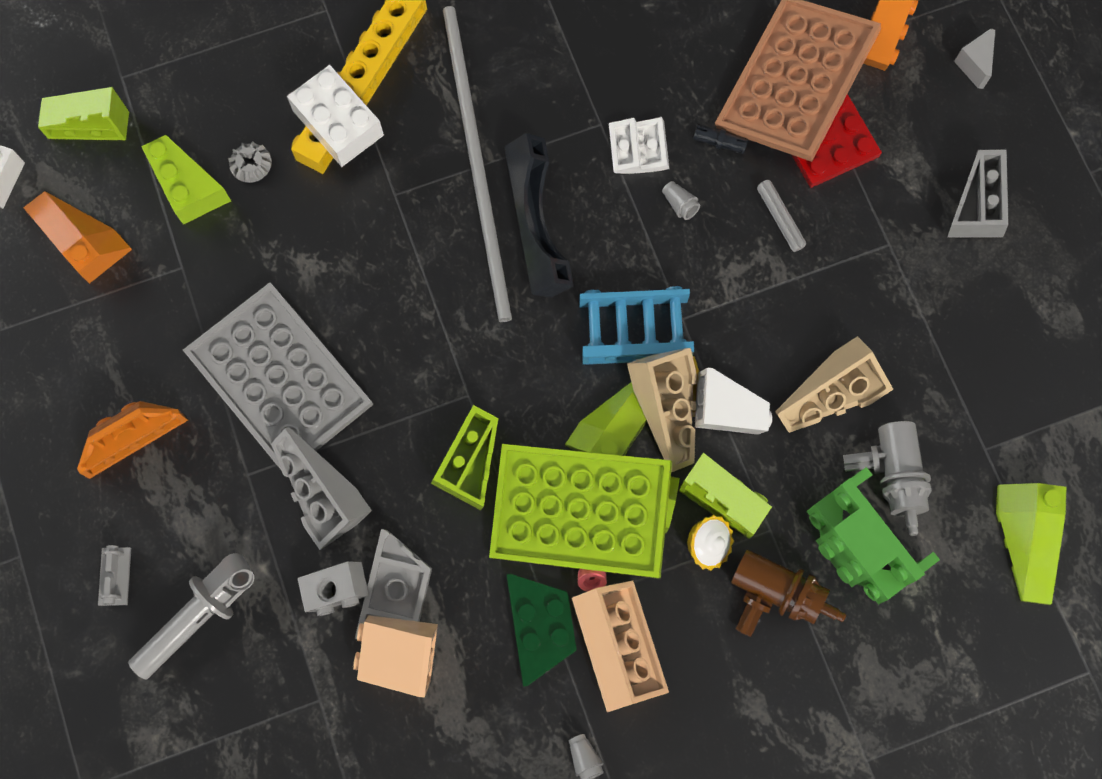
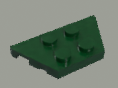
M508 574L507 581L523 687H526L577 651L568 592Z

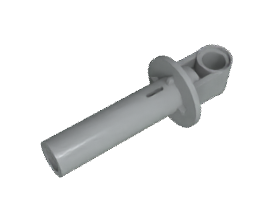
M238 553L230 554L204 580L197 576H193L189 580L194 597L128 661L130 668L139 677L148 679L214 613L224 619H230L233 616V610L230 605L254 582V574L245 558Z

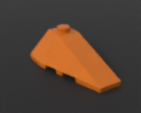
M46 191L23 207L62 255L89 284L132 250L113 228Z

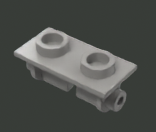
M108 545L106 548H102L98 606L128 605L131 547L118 548L115 545Z

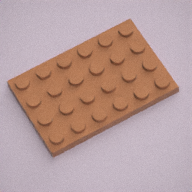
M781 0L715 122L716 128L720 130L721 128L726 129L728 133L745 137L748 140L812 161L881 30V23L804 0Z

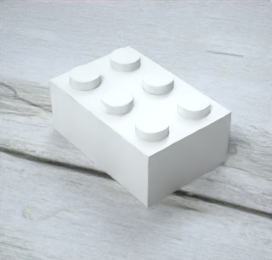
M330 65L287 96L293 112L341 167L384 136L379 119Z

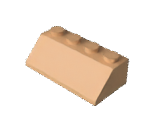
M633 581L595 588L572 598L607 712L669 693Z

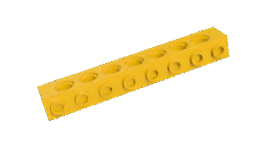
M385 0L381 10L375 12L369 29L361 34L356 49L348 54L342 71L337 72L366 106L427 11L426 0ZM383 34H389L386 37H381ZM371 54H376V56H374V57H371V58L367 57V56H369V55H371ZM356 75H363L361 78H354ZM305 125L302 133L294 138L291 150L296 161L324 174L333 156L320 142H314L316 137Z

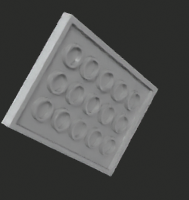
M268 283L183 349L185 354L279 468L280 465L271 443L285 428L290 427L309 446L317 451L373 405L367 395L271 283Z

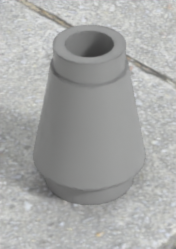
M674 181L669 182L663 188L662 193L678 217L688 220L700 209L698 198Z
M585 734L578 735L568 741L576 776H580V779H593L604 773L601 767L603 762Z

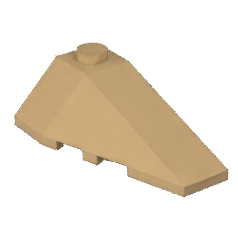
M857 336L834 351L775 412L790 433L819 423L823 417L834 413L839 416L845 414L846 409L858 405L861 408L868 406L892 391L893 388L873 352Z
M691 348L651 355L627 363L634 393L664 460L672 461L671 472L693 464L695 458V429L692 427V410H696V401H693V384H697V373Z

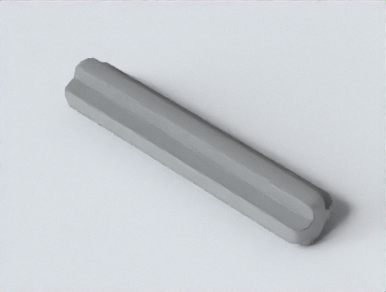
M770 180L761 182L757 190L790 248L794 252L803 249L806 241Z

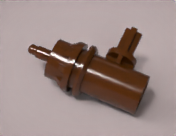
M748 549L731 582L747 591L743 598L747 605L735 629L750 637L762 613H769L773 604L780 607L779 613L781 616H783L786 610L790 612L788 618L792 620L804 619L812 624L815 623L820 613L840 622H844L846 614L825 602L830 589L821 586L815 576L809 574L805 578L802 576L804 573L803 569L795 573Z

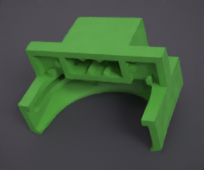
M865 467L807 510V513L810 515L809 519L813 526L820 532V538L816 540L819 544V550L837 569L840 579L847 584L849 583L851 587L857 584L863 586L866 595L879 605L889 600L907 585L924 576V572L940 559L932 552L916 563L857 488L858 485L873 475ZM843 510H847L850 516L843 520ZM889 564L891 567V571L884 570L882 568Z

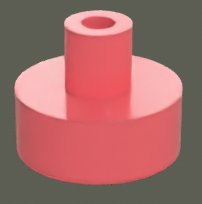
M579 569L578 586L582 590L588 592L595 588L606 586V572Z

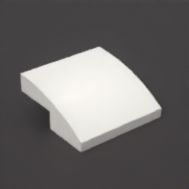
M662 117L636 122L635 118L609 123L614 173L632 174L669 169L665 125Z

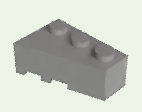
M978 150L948 237L1004 236L1008 227L1006 150Z

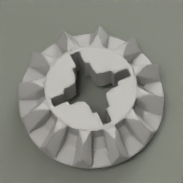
M253 141L251 144L241 143L239 148L233 149L231 158H228L229 169L234 177L249 183L264 178L268 174L272 163L271 156L265 147ZM254 156L253 159L257 166L254 164L246 165L243 157L251 159Z

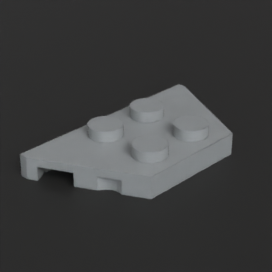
M381 529L367 586L369 596L364 598L355 639H357L359 624H364L369 615L420 622L432 567L385 529Z

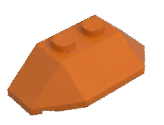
M142 401L129 403L121 409L120 413L100 420L96 427L89 430L77 469L80 474L90 479L188 420L178 409Z

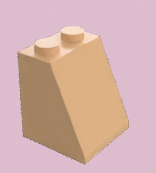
M369 615L364 624L360 623L358 628L357 641H362L361 652H356L354 659V670H358L357 680L417 697H425L431 682L438 624Z

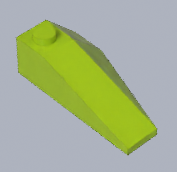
M632 382L581 420L565 445L574 451L625 456L647 422L634 393Z

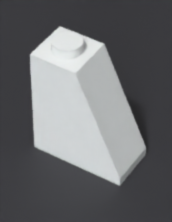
M706 368L698 372L696 428L749 434H761L769 431L772 423L769 402L713 368Z

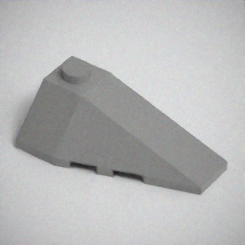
M290 427L285 428L271 443L284 476L289 477L295 491L291 493L293 501H299L304 514L301 517L303 526L319 550L358 525L372 511L356 487Z

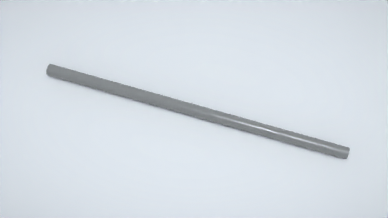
M448 6L443 9V16L499 322H507L512 320L458 21L455 8Z

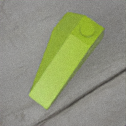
M1041 483L998 485L996 514L998 522H1001L1005 535L1004 543L1009 550L1012 560V571L1020 600L1051 605L1066 515V487Z

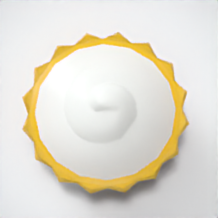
M712 515L705 517L702 521L697 522L689 533L687 541L688 550L695 563L700 565L702 569L707 568L711 571L714 568H720L722 563L727 562L728 555L732 552L731 546L734 543L732 538L733 530L729 528V522L724 521L722 516L716 517Z

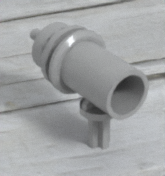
M910 421L892 422L878 428L880 446H871V452L843 455L845 472L863 470L865 467L874 469V474L885 472V477L880 481V486L883 488V497L889 502L891 515L905 516L909 535L916 536L918 534L917 515L929 511L928 497L932 488L928 482L931 481V476L923 471L916 424Z

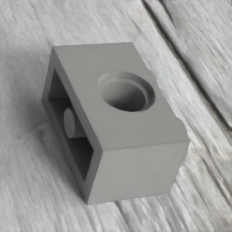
M347 561L298 578L304 611L317 612V616L335 612L334 607L342 605V608L356 606L360 604L359 599L369 596L362 562ZM334 584L336 586L335 595H333L332 593V587Z

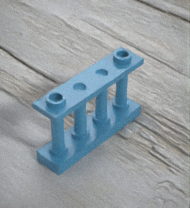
M672 286L666 288V290L601 293L600 290H588L584 294H580L579 307H588L590 343L588 346H583L582 349L583 365L630 363L647 356L684 348H691L693 356L694 341L686 342V339H683L681 303L688 302L690 289ZM654 304H670L672 340H670V343H659L656 340ZM627 305H643L645 341L642 344H631L628 340ZM599 307H616L618 342L615 345H604L601 342Z

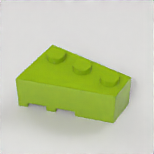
M167 135L141 146L173 211L183 224L231 202L224 188Z
M705 453L701 455L679 492L716 517L722 516L724 521L729 522V526L748 539L755 534L772 508L767 503V498L758 492L751 491L742 481L732 476Z

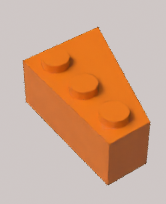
M878 0L871 21L881 23V30L863 64L884 71L888 68L889 64H895L900 51L895 48L899 39L904 40L909 25L905 24L908 14L913 16L919 0Z

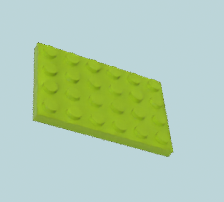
M502 444L489 558L661 578L672 461Z

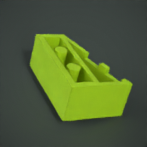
M113 87L42 98L38 128L48 139L126 140L129 111Z
M473 405L431 484L481 510L485 502L498 418Z

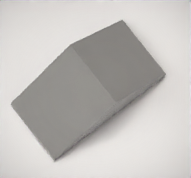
M989 29L963 47L954 61L976 87L981 89L985 87L992 76L995 30Z

